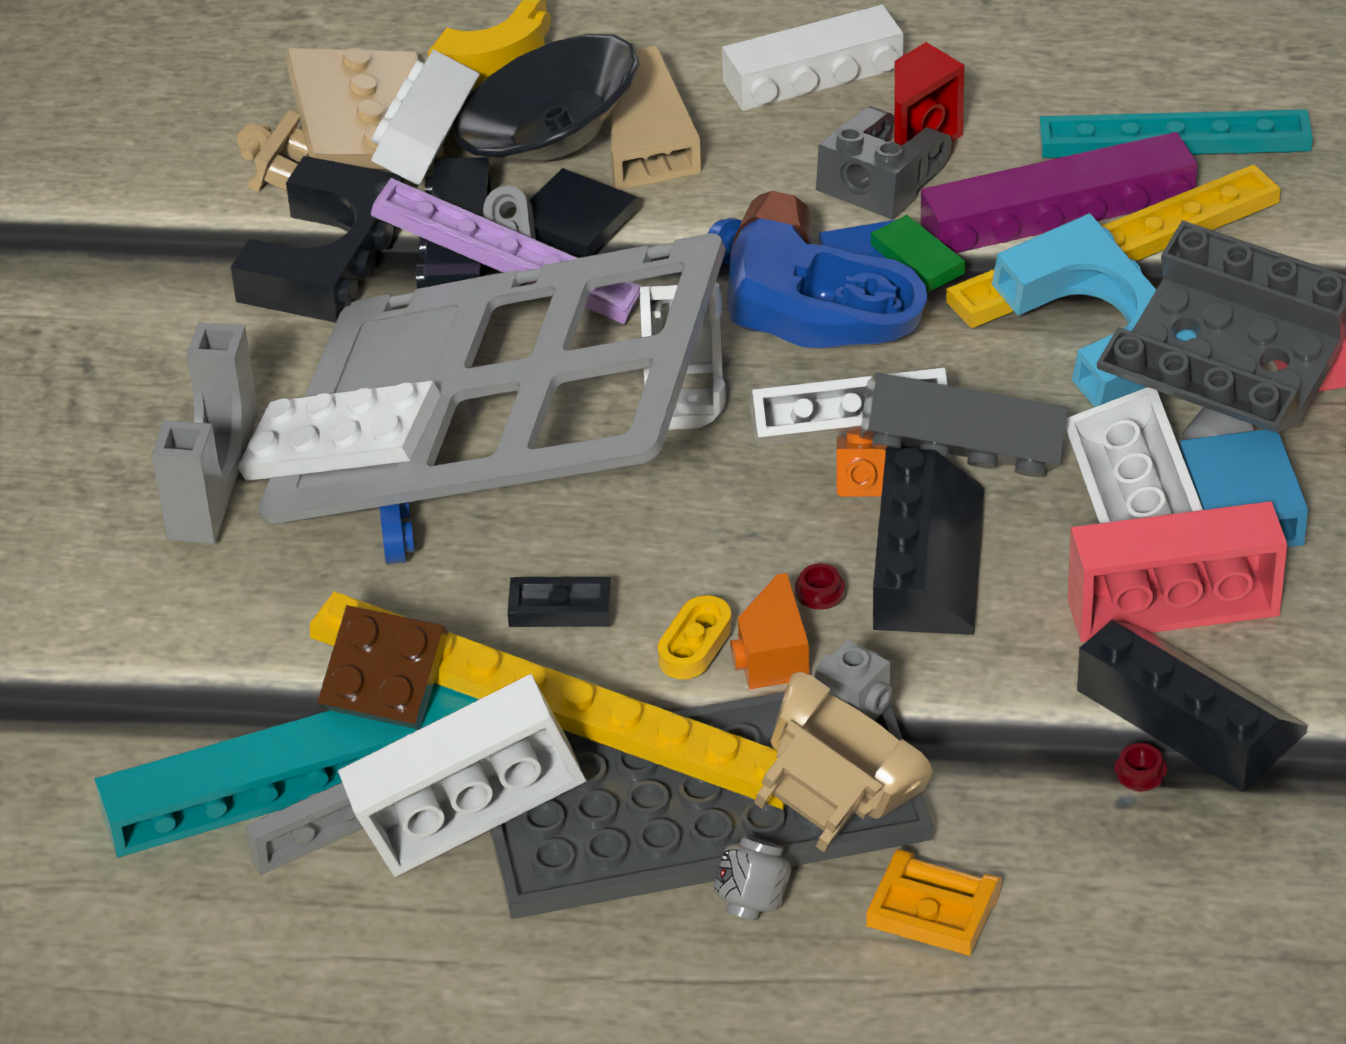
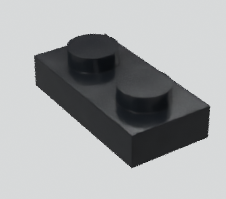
M510 577L507 611L508 626L610 627L611 577Z

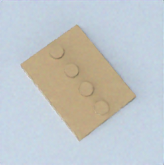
M288 48L286 64L298 113L301 115L300 122L309 157L370 169H386L371 161L378 147V144L372 142L371 139L418 60L416 51L363 50L360 48H349L347 50ZM441 146L435 158H445L443 146ZM434 160L428 170H434Z

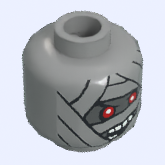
M742 836L740 843H732L725 847L714 882V891L719 898L728 902L726 912L745 919L757 920L760 911L773 912L780 908L791 873L789 860L782 856L783 847L748 836Z

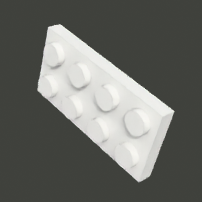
M434 381L418 383L406 382L395 386L372 389L361 388L356 391L333 394L322 393L310 397L283 398L269 403L237 468L244 479L249 481L411 461L441 394Z

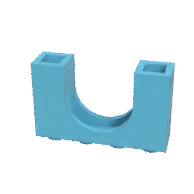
M1090 213L998 253L992 280L993 287L1018 316L1063 296L1075 294L1089 295L1103 299L1115 306L1128 322V325L1123 329L1129 331L1133 330L1156 291L1154 286L1142 274L1137 262L1128 258L1115 243L1111 232L1106 228H1102ZM1185 329L1177 332L1174 337L1181 341H1187L1191 338H1196L1197 335L1194 330ZM1114 334L1078 349L1072 381L1094 407L1146 388L1144 385L1097 369L1096 363Z

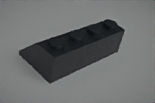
M886 448L873 580V630L962 635L975 634L984 487L936 450Z
M1110 620L1079 647L1078 692L1242 792L1307 733V725L1141 627Z

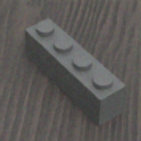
M877 372L867 382L859 438L872 440L871 446L876 449L886 450V448L907 446L936 450L947 459H949V454L968 457L967 464L974 467L992 469L996 468L997 463L1015 466V473L1043 477L1044 471L1050 472L1060 465L1068 407Z

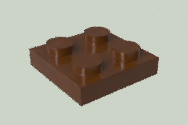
M346 605L317 704L325 710L420 730L449 631L444 625Z

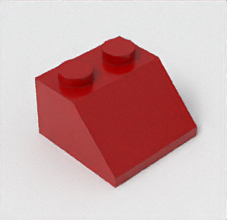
M928 42L921 44L895 60L894 142L902 146L926 127L950 135L951 142L963 136L964 64Z

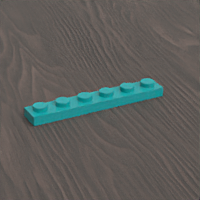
M1308 109L1040 116L1039 118L1042 158H1061L1173 132L1179 134L1192 155L1311 151L1313 140Z

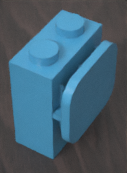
M1265 429L1180 440L1179 449L1203 510L1272 501L1287 542V547L1305 544L1308 507L1279 432L1275 433Z

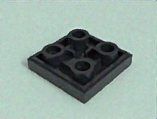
M564 168L560 169L530 199L536 240L568 251L578 257L591 256L638 209L637 196Z

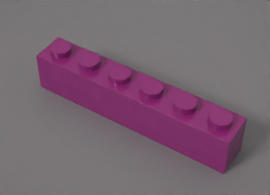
M1177 132L922 188L921 226L955 254L1043 234L1089 213L1096 221L1132 214L1196 188L1198 164Z

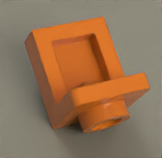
M860 429L848 430L846 436H837L838 496H881L886 450L873 448L871 446L872 440L859 438Z

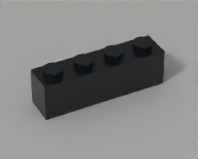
M489 157L435 158L433 176L425 177V193L484 218V202L490 192H492ZM419 237L420 261L425 262V264H417L416 267L417 289L485 276V264Z

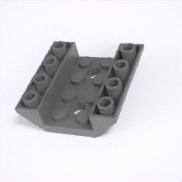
M1182 220L1161 254L1163 279L1133 330L1117 328L1096 363L1097 369L1275 433L1299 425L1342 348L1346 334V275ZM1185 329H1191L1198 333L1196 338H1191L1187 341H1181L1174 337L1177 332ZM1272 360H1280L1287 364L1285 369L1277 372H1269L1262 368L1265 363Z

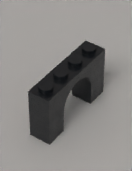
M303 156L286 182L290 217L338 227L347 231V233L335 242L315 248H294L249 239L231 266L236 302L336 323L340 312L356 300L358 289L365 277L369 278L372 275L378 256L383 249L389 247L393 232L396 229V226L371 216L373 203L391 178L404 183V178L395 173Z

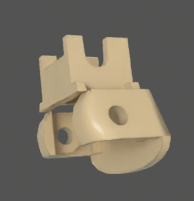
M798 672L791 675L771 738V744L777 750L775 756L777 760L764 775L762 780L764 785L757 793L754 803L763 809L773 795L824 831L815 847L825 853L854 813L863 819L867 815L875 819L885 816L923 794L934 772L930 762L922 752L903 739L899 741L864 713L841 699L830 695L831 689L813 676Z

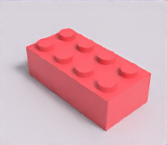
M1272 501L1071 527L1067 600L1080 642L1089 640L1110 620L1138 626L1150 633L1280 616L1287 542Z

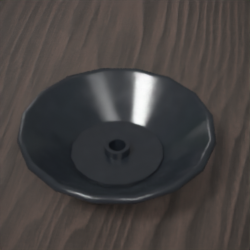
M583 34L550 42L515 58L486 77L466 98L452 124L456 145L474 156L529 160H551L577 151L592 141L602 130L631 87L640 66L635 45L615 34Z

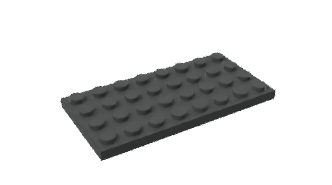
M785 692L680 710L673 713L775 749L771 744V738ZM890 705L875 722L901 741L902 736ZM565 731L564 734L569 741L586 782L490 829L511 919L715 881L725 847L732 843H740L742 836L761 839L783 847L782 856L789 860L791 867L933 840V824L921 794L879 819L869 815L863 819L854 813L824 853L815 847L824 831L788 805L780 809L766 804L762 809L754 803L755 799Z

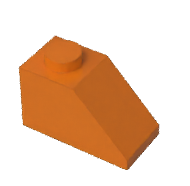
M787 573L777 574L738 617V639L730 640L734 669L744 670L749 690L789 683L792 673L802 672L809 674V643Z

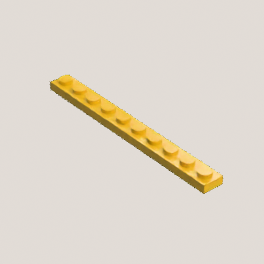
M334 591L309 623L310 638L334 646L346 605L401 617L405 616ZM450 632L448 633L434 683L477 699H482L532 674L562 730L752 799L756 798L757 793L763 787L762 780L764 775L777 760L775 757L777 754L776 749ZM774 795L767 803L783 809L786 805Z

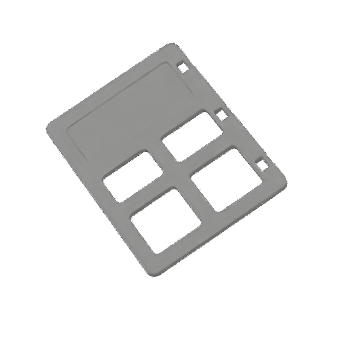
M713 233L677 239L674 240V243L650 247L646 245L546 264L542 265V268L519 272L514 270L415 289L414 292L391 296V294L352 302L350 306H346L339 314L305 397L316 396L322 393L333 394L356 391L361 388L372 389L395 386L406 382L434 381L441 394L411 461L270 478L258 506V511L262 518L268 524H278L639 465L654 459L662 450L723 261L726 248L721 237ZM669 256L668 259L651 262V259ZM682 272L665 326L660 333L647 337L570 350L587 299L592 290L602 286ZM537 281L535 284L520 286L521 283ZM553 296L533 352L528 357L471 368L495 308L505 304ZM408 305L407 308L393 310L394 307ZM651 367L631 428L626 433L534 449L554 392L560 384ZM518 390L498 448L494 454L485 458L434 466L456 406L461 401Z

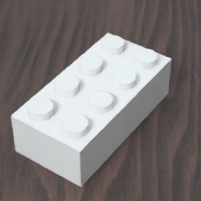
M532 674L338 770L355 816L394 877L586 782L569 741Z

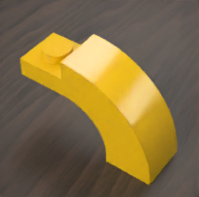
M522 0L509 18L491 28L463 31L446 27L428 51V57L434 49L478 72L479 76L472 90L476 89L486 77L515 58L545 45L544 37L547 35L551 24V15L547 12L546 0Z

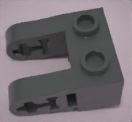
M868 106L819 144L816 190L893 220L916 200L917 190L943 168L950 154L951 137L948 134L926 127L902 146L895 142H889L894 127L893 114L873 106Z

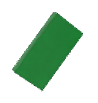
M908 215L871 233V246L887 259H894L912 268L925 284L927 292L965 274V261Z

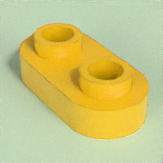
M703 595L694 597L683 605L658 642V664L664 674L675 679H691L701 675L707 669L732 629L731 609L723 599Z

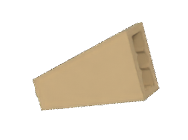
M657 45L636 49L640 66L631 87L612 114L613 187L619 190L701 173L699 135Z

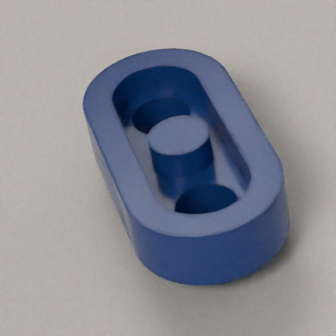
M409 502L379 507L386 565L405 563V552H414L411 522L401 523V519L410 518Z

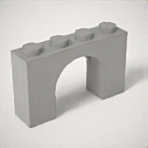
M198 322L187 352L194 396V422L163 420L152 451V459L167 540L215 544L239 472L237 466L247 448L258 414V406L245 325Z

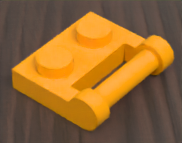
M897 849L866 912V927L970 956L991 908L993 909L997 904L1002 886V878L988 873L978 877L917 860L914 853Z

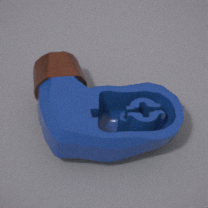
M769 191L760 194L751 201L734 237V245L731 249L727 304L732 322L749 332L770 333L787 342L806 348H842L895 341L916 329L922 319L926 306L927 292L925 284L912 268L894 259L852 254L833 247L811 244L812 215L807 205L795 195Z

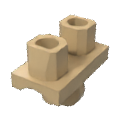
M289 109L272 134L271 128L264 123L260 125L247 124L240 130L237 135V143L242 150L241 156L246 160L255 159L254 163L257 168L248 181V188L259 193L264 184L268 182L287 192L286 182L298 164L285 158L284 155L300 162L303 156L309 157L303 131L297 128L301 117L300 114Z

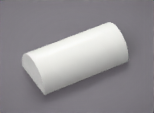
M1146 387L1067 418L1066 430L1099 523L1203 510L1157 390Z

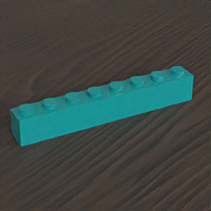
M434 683L420 729L480 699ZM327 711L94 779L102 816L116 856L119 858L285 809L307 799L315 793H320L342 783L338 770L418 730L335 711Z

